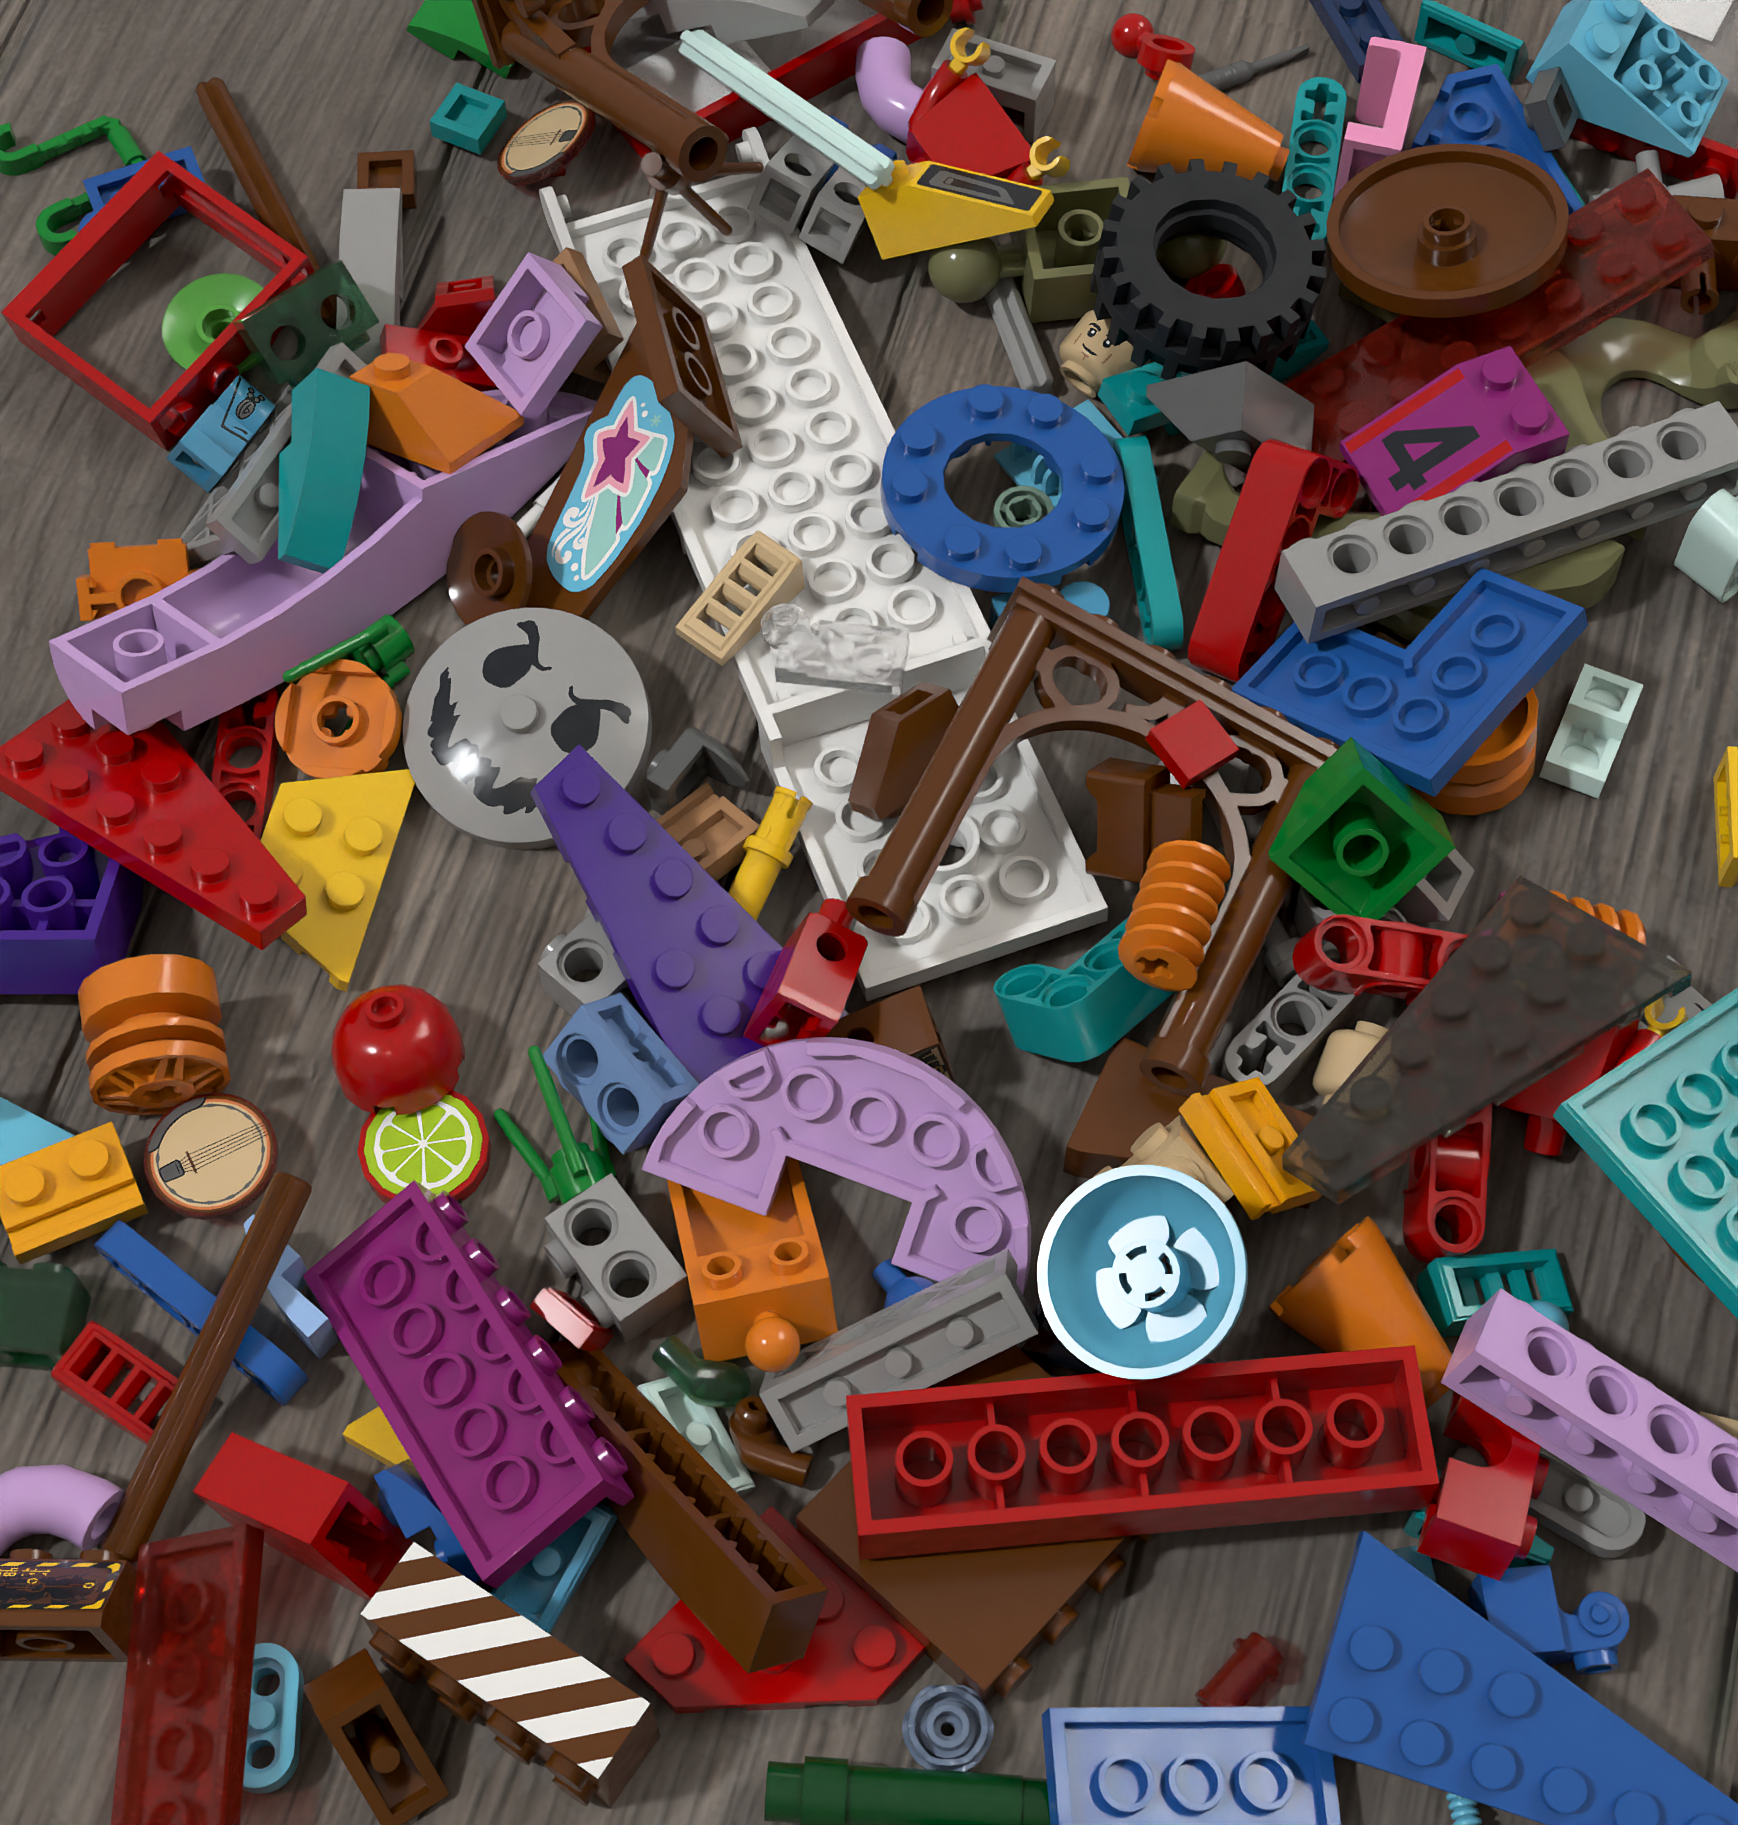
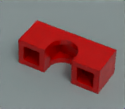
M1453 1391L1443 1436L1466 1443L1475 1448L1485 1458L1489 1467L1474 1466L1449 1457L1438 1477L1439 1485L1426 1508L1417 1552L1500 1581L1513 1558L1525 1559L1530 1551L1537 1528V1518L1527 1515L1530 1498L1536 1500L1542 1491L1549 1468V1459L1539 1456L1541 1446Z

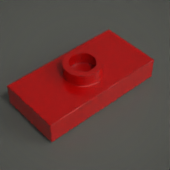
M390 324L384 325L380 334L381 355L387 352L404 354L410 360L433 367L480 392L499 390L464 347L470 336Z

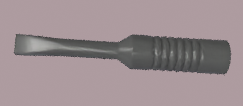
M1307 43L1252 63L1241 60L1198 76L1218 90L1223 91L1248 82L1253 74L1308 55L1310 47Z

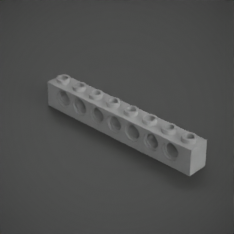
M1719 401L1697 409L1685 408L1662 421L1644 427H1629L1615 437L1589 446L1586 444L1574 446L1562 455L1536 464H1521L1507 474L1483 482H1468L1454 492L1428 501H1413L1399 511L1372 520L1361 519L1355 521L1345 529L1317 539H1302L1291 545L1288 549L1282 550L1274 589L1307 644L1457 593L1481 567L1505 576L1702 507L1713 494L1723 488L1732 496L1737 495L1738 427Z

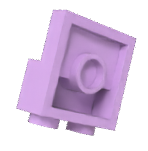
M530 252L527 253L464 347L521 416L537 421L603 326L585 306L590 298L565 269L555 262Z

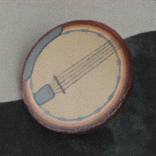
M570 99L552 104L534 114L510 136L503 146L497 162L499 173L506 182L512 185H527L544 178L565 176L566 170L563 167L575 156H578L594 131L596 123L595 113L579 101Z
M209 1093L194 1096L171 1108L154 1126L146 1143L144 1153L146 1177L158 1199L166 1207L182 1216L200 1220L228 1217L253 1204L271 1183L278 1164V1141L269 1119L257 1106L248 1100L225 1093Z

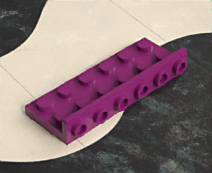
M413 1180L305 1272L303 1277L482 1582L497 1589L605 1497L621 1506H625L634 1498V1494L622 1477L628 1471L625 1460L608 1440L603 1437L598 1439L589 1425V1422L595 1418L593 1410L577 1390L570 1385L565 1387L556 1372L562 1367L559 1357L543 1338L538 1335L532 1336L524 1322L531 1317L529 1310L509 1287L505 1285L501 1287L494 1276V1273L500 1268L497 1260L481 1241L475 1237L471 1239L463 1226L470 1221L465 1210L448 1192L443 1190L440 1194L436 1195Z

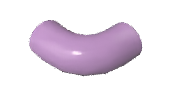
M874 37L864 41L858 47L856 53L855 77L862 107L882 131L907 144L908 121L923 89L916 86L911 80V55L909 48L895 38Z

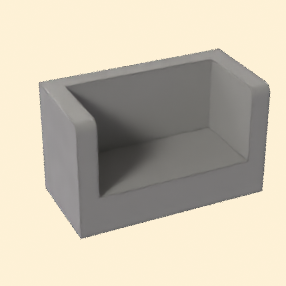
M952 28L931 68V78L944 60H953L950 42L958 29ZM973 35L965 46L967 57L974 54L982 42L989 44L991 55L983 65L977 67L969 66L966 70L968 77L977 72L1000 105L1024 112L1023 137L1027 142L1034 143L1054 106L1056 60Z

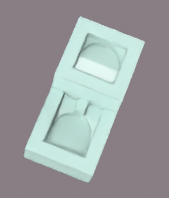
M1584 664L1539 777L1598 799L1643 684Z

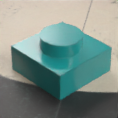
M456 82L429 121L432 136L481 155L507 117L506 104L504 100Z

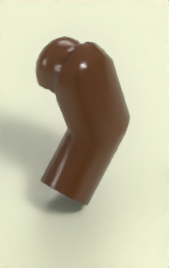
M749 1396L741 1399L736 1404L735 1412L730 1416L729 1433L741 1463L752 1472L803 1489L812 1467L814 1455L799 1450L792 1453L789 1447L780 1444L770 1418L771 1415L760 1397Z

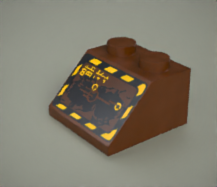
M12 1550L9 1559H0V1661L133 1662L142 1577L128 1560H123L122 1554L114 1551L85 1550L80 1553L79 1559H53V1554L43 1550Z

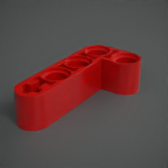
M1268 439L1260 445L1251 461L1190 638L1188 659L1192 666L1237 683L1274 644L1286 611L1285 605L1274 589L1281 552L1302 539L1311 538L1319 514L1336 519L1341 518L1349 511L1359 488L1358 470L1353 465L1275 439Z

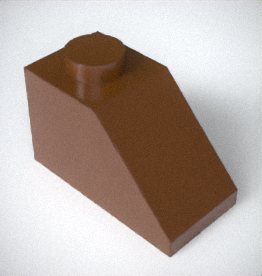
M366 1648L302 1686L320 1724L381 1825H402L450 1795Z

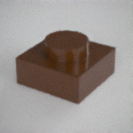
M414 150L358 153L357 189L401 188L402 209H417V163Z

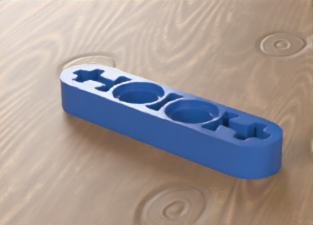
M117 1220L94 1244L95 1249L122 1276L198 1337L216 1297L132 1228ZM249 1325L231 1365L276 1402L286 1406L309 1381V1378L290 1357Z

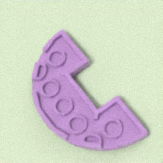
M814 1037L776 1043L747 1053L721 1067L701 1082L676 1107L652 1143L641 1169L766 1216L772 1208L788 1158L792 1157L912 1202L891 1264L940 1282L1009 1248L1018 1265L1016 1283L1021 1293L1024 1294L1031 1259V1223L1024 1186L1011 1152L999 1131L984 1111L964 1090L939 1071L896 1049L849 1038Z

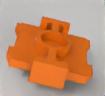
M182 538L158 539L157 544L117 546L115 542L90 543V548L87 549L90 574H82L76 578L80 621H93L94 619L102 618L147 598L201 569H190L187 542L184 543Z

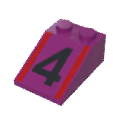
M1511 346L1450 368L1340 441L1339 450L1347 463L1353 465L1358 470L1361 485L1380 515L1384 516L1399 511L1413 501H1428L1454 492L1468 482H1483L1507 474L1521 464H1536L1565 453L1570 433Z

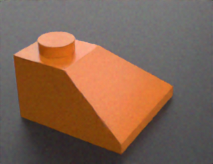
M387 352L386 354L379 355L373 362L349 376L351 380L370 386L367 445L447 474H452L524 425V416H521L517 410L433 367L412 361L404 354Z

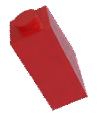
M231 1432L193 1490L194 1494L229 1524L368 1601L372 1599L413 1544L410 1538L406 1539L403 1532L391 1524L387 1517L349 1482Z

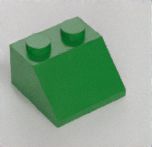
M1350 737L1304 782L1268 851L1269 859L1336 915L1345 914L1379 920L1456 847L1442 815L1353 737Z

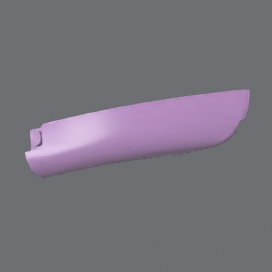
M500 390L482 392L515 409ZM558 391L537 421L524 417L523 426L452 474L441 472L366 445L359 497L342 560L324 574L278 560V539L264 559L252 565L247 563L235 551L222 554L203 568L165 589L50 640L49 646L53 664L67 697L82 718L94 729L112 723L125 734L130 735L136 731L148 729L164 718L183 731L188 730L283 683L282 675L285 671L357 635L383 615L391 616L447 573V561L454 536L469 517L479 512L493 511L503 513L511 518L568 461L597 402L579 395Z

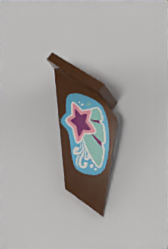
M642 255L622 266L637 323L527 542L531 553L533 572L531 591L525 608L555 609L588 620L687 493L694 434L723 459L743 448L705 313Z

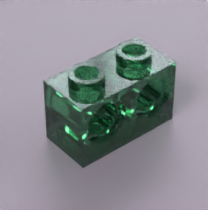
M338 260L329 262L233 322V325L270 383L282 384L288 381L290 386L294 388L318 365L317 361L324 357L331 346L343 342L352 352L371 340L366 330L380 321L343 261ZM330 295L339 297L347 308L346 321L338 329L328 327L322 320L320 313L323 301ZM280 326H287L292 329L298 339V349L294 356L288 360L278 358L273 353L270 344L273 332Z

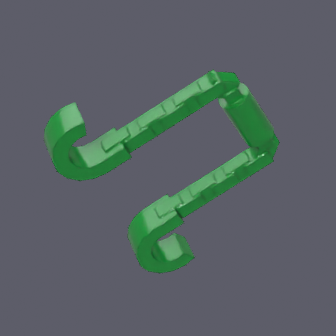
M106 115L41 144L35 145L33 143L14 152H5L10 147L16 146V137L11 123L0 125V173L9 176H18L44 166L45 161L105 134L108 135V140L125 166L147 159L128 129L122 126L120 119L107 117ZM87 192L72 199L67 197L42 210L37 217L35 226L42 246L48 253L56 256L77 234L72 229L64 233H54L57 229L78 220L77 216L93 209Z

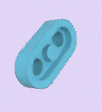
M259 1643L243 1650L231 1664L227 1677L222 1762L227 1774L239 1787L256 1794L270 1793L284 1786L295 1773L299 1762L303 1704L302 1686H304L303 1673L292 1654L282 1646L273 1643ZM274 1674L280 1677L279 1687L273 1694L269 1696L257 1694V1685L264 1676ZM263 1746L274 1747L275 1757L269 1766L262 1769L252 1767V1756L257 1749Z

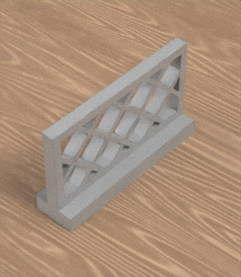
M341 342L329 348L316 368L350 379L349 376L367 365ZM304 379L286 387L275 403L276 406L237 456L180 538H182L184 543L187 542L190 566L233 551L252 565L261 562L278 539L279 453L291 443L292 390Z

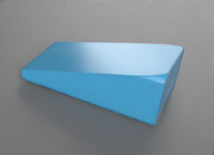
M600 1501L497 1589L493 1587L490 1594L548 1634H551L618 1519L612 1508Z

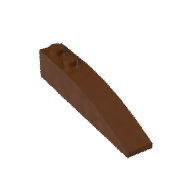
M569 1340L548 1343L562 1363V1367L556 1373L564 1386L570 1385L577 1390L593 1410L595 1418L589 1422V1425L597 1438L603 1437L617 1449L628 1466V1471L622 1477L634 1494V1498L625 1506H621L607 1497L605 1499L627 1533L666 1584L748 1674L804 1658L829 1589L599 1348L593 1352L581 1350Z

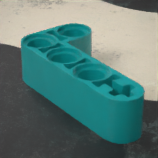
M1128 918L1066 970L1040 964L1023 965L1003 974L995 982L993 990L1017 1048L1067 1062L1090 1060L1107 1051L1175 992L1154 988L1138 980L1125 969L1119 959L1118 945L1126 932L1125 925Z

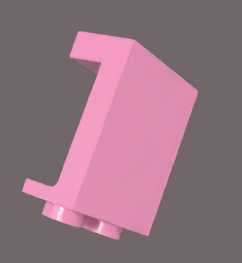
M1379 37L1370 38L1355 120L1360 123L1383 128L1348 122L1333 201L1339 191L1356 174L1381 159L1404 151L1427 47Z

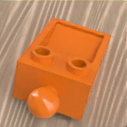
M788 1158L772 1208L766 1216L667 1179L705 1365L748 1356L750 1362L758 1369L769 1373L780 1372L789 1368L795 1362L800 1352V1344L819 1341L838 1332L830 1277L797 1159Z

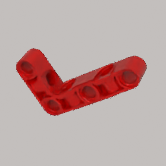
M1345 914L1332 915L1322 920L1295 944L1292 954L1293 967L1298 976L1310 986L1354 994L1355 997L1364 992L1405 999L1406 1005H1411L1412 1012L1417 1014L1415 1059L1409 1062L1405 1139L1410 1141L1408 1188L1403 1190V1194H1405L1403 1214L1404 1243L1410 1254L1418 1261L1430 1264L1435 1258L1462 1255L1476 1248L1482 1240L1485 1230L1496 1036L1494 1016L1497 967L1495 956L1485 942L1471 935L1424 928L1406 922L1382 921ZM1322 940L1331 942L1337 948L1341 958L1340 964L1331 961L1325 955L1322 949ZM1447 961L1454 962L1460 967L1464 975V984L1452 977L1448 970ZM1442 1086L1451 1090L1457 1098V1112L1451 1110L1442 1099ZM1436 1215L1448 1222L1452 1231L1451 1243L1445 1242L1438 1235L1435 1228Z

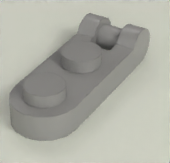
M1470 1445L1466 1449H1457L1452 1457L1470 1465L1489 1467L1485 1458ZM1541 1447L1539 1456L1549 1459V1468L1539 1497L1536 1500L1530 1498L1527 1515L1536 1517L1539 1524L1596 1556L1616 1558L1629 1552L1643 1534L1646 1524L1645 1513Z

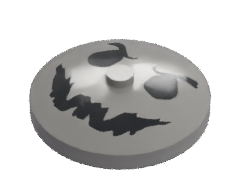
M519 608L494 613L474 621L449 637L429 657L420 670L407 699L403 721V746L406 761L418 789L432 809L446 823L467 837L495 847L513 850H534L557 846L530 793L533 787L579 744L631 794L644 770L652 737V716L648 695L633 661L622 646L607 632L590 621L571 613L547 608Z

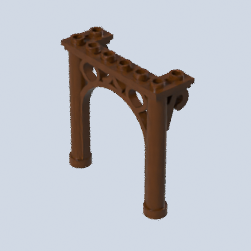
M472 0L493 66L501 69L516 61L666 158L669 167L691 182L706 181L719 171L725 161L728 148L724 132L628 72L610 57L613 43L622 27L639 9L651 0ZM857 0L920 37H929L937 33L946 24L953 7V0ZM592 14H599L598 17L584 20ZM591 46L592 52L588 53L582 48Z
M1022 576L986 639L992 643L983 663L868 876H862L857 880L845 905L848 912L869 929L887 936H903L917 912V905L990 767L1008 749L1036 735L1055 731L1076 730L1117 737L1131 742L1158 757L1145 740L1150 729L1201 699L1239 748L1235 758L1254 767L1262 777L1263 783L1260 787L1262 792L1258 794L1231 793L1228 791L1217 769L1191 785L1194 788L1206 789V796L1203 798V801L1209 808L1221 834L1225 859L1231 869V877L1224 884L1226 893L1220 904H1218V917L1213 925H1210L1211 938L1206 946H1203L1205 956L1200 966L1196 968L1198 974L1197 981L1191 989L1175 992L1154 1038L1150 1041L1139 1064L1142 1074L1158 1087L1177 1095L1190 1097L1194 1093H1201L1212 1069L1209 1062L1212 1051L1294 881L1290 875L1269 859L1268 851L1304 782L1341 746L1332 740L1315 737L1289 723L1288 719L1281 712L1273 708L1260 707L1234 693L1232 688L1223 680L1213 676H1204L1178 662L1175 656L1168 650L1157 645H1147L1123 632L1117 623L1110 618L1100 614H1091L1065 600L1064 596L1052 586L1034 583ZM1059 667H1070L1078 670L1083 675L1089 676L1099 687L1100 700L1092 704L1070 705L1053 681V670ZM1032 681L1034 683L1035 695L1044 709L1022 716L1009 723ZM1120 688L1151 704L1148 706H1136L1126 703L1121 711L1111 709L1117 701ZM1263 810H1267L1268 814L1249 851L1247 834L1241 815H1255Z

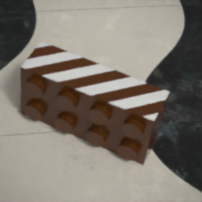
M413 1542L361 1612V1616L373 1634L368 1643L382 1655L379 1661L386 1668L411 1685H414L420 1676L427 1680L426 1684L439 1695L436 1701L464 1723L471 1725L477 1716L486 1722L485 1725L497 1735L494 1738L495 1743L523 1764L529 1765L535 1756L546 1763L544 1766L555 1775L552 1782L584 1806H588L593 1797H595L611 1809L661 1736L651 1703L415 1542Z

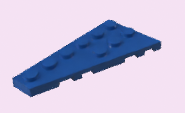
M1366 1531L1359 1532L1300 1744L1543 1825H1738V1804Z

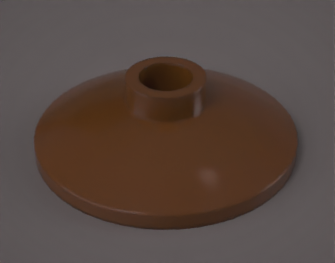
M493 511L476 513L460 526L454 536L447 561V585L454 609L466 625L494 613L525 608L532 585L531 553L522 530L510 517Z

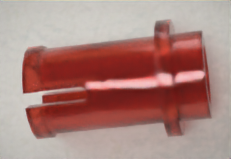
M1252 1631L1246 1639L1238 1637L1232 1643L1235 1652L1207 1684L1195 1693V1697L1198 1698V1702L1203 1707H1245L1268 1680L1274 1683L1281 1677L1278 1668L1284 1662L1283 1656L1268 1640L1256 1632Z

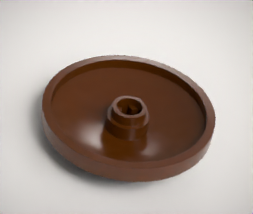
M1438 144L1418 147L1393 154L1366 167L1339 191L1328 212V256L1334 272L1342 283L1360 298L1380 308L1399 314L1424 318H1454L1476 315L1518 301L1541 286L1554 273L1563 259L1567 248L1569 230L1568 205L1561 188L1545 170L1514 153L1473 144Z

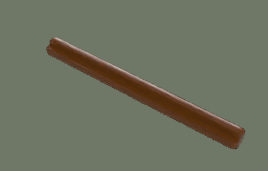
M212 77L208 82L201 81L196 87V93L199 97L198 101L260 222L308 256L322 288L316 293L312 304L306 311L315 329L327 332L332 327H336L337 298L224 81L217 77Z
M278 1171L274 1174L101 1542L102 1550L120 1553L123 1555V1560H128V1562H137L141 1558L309 1199L312 1186L307 1181L287 1172Z

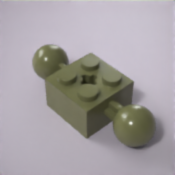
M1128 177L1036 186L1051 190L1054 198L1053 204L1036 227L1010 232L1012 244L996 246L991 238L986 237L932 249L928 259V273L932 284L945 298L959 303H970L987 296L994 289L1000 278L1019 277L1026 310L1031 323L1082 318L1085 313L1094 309L1097 293L1090 292V281L1104 221L1108 219L1111 204L1116 196L1119 194L1127 198L1130 186ZM1200 234L1177 236L1159 246L1156 251L1157 262L1170 274L1179 278L1191 279L1210 271L1217 264L1221 263L1226 252L1227 241Z

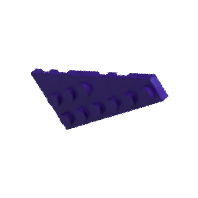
M579 744L533 787L530 794L565 863H570L587 897L585 902L596 923L600 922L615 951L613 956L648 1025L698 1084H700L726 1064L764 1047L744 1037L743 1034L783 948ZM843 1009L840 1018L849 1014Z

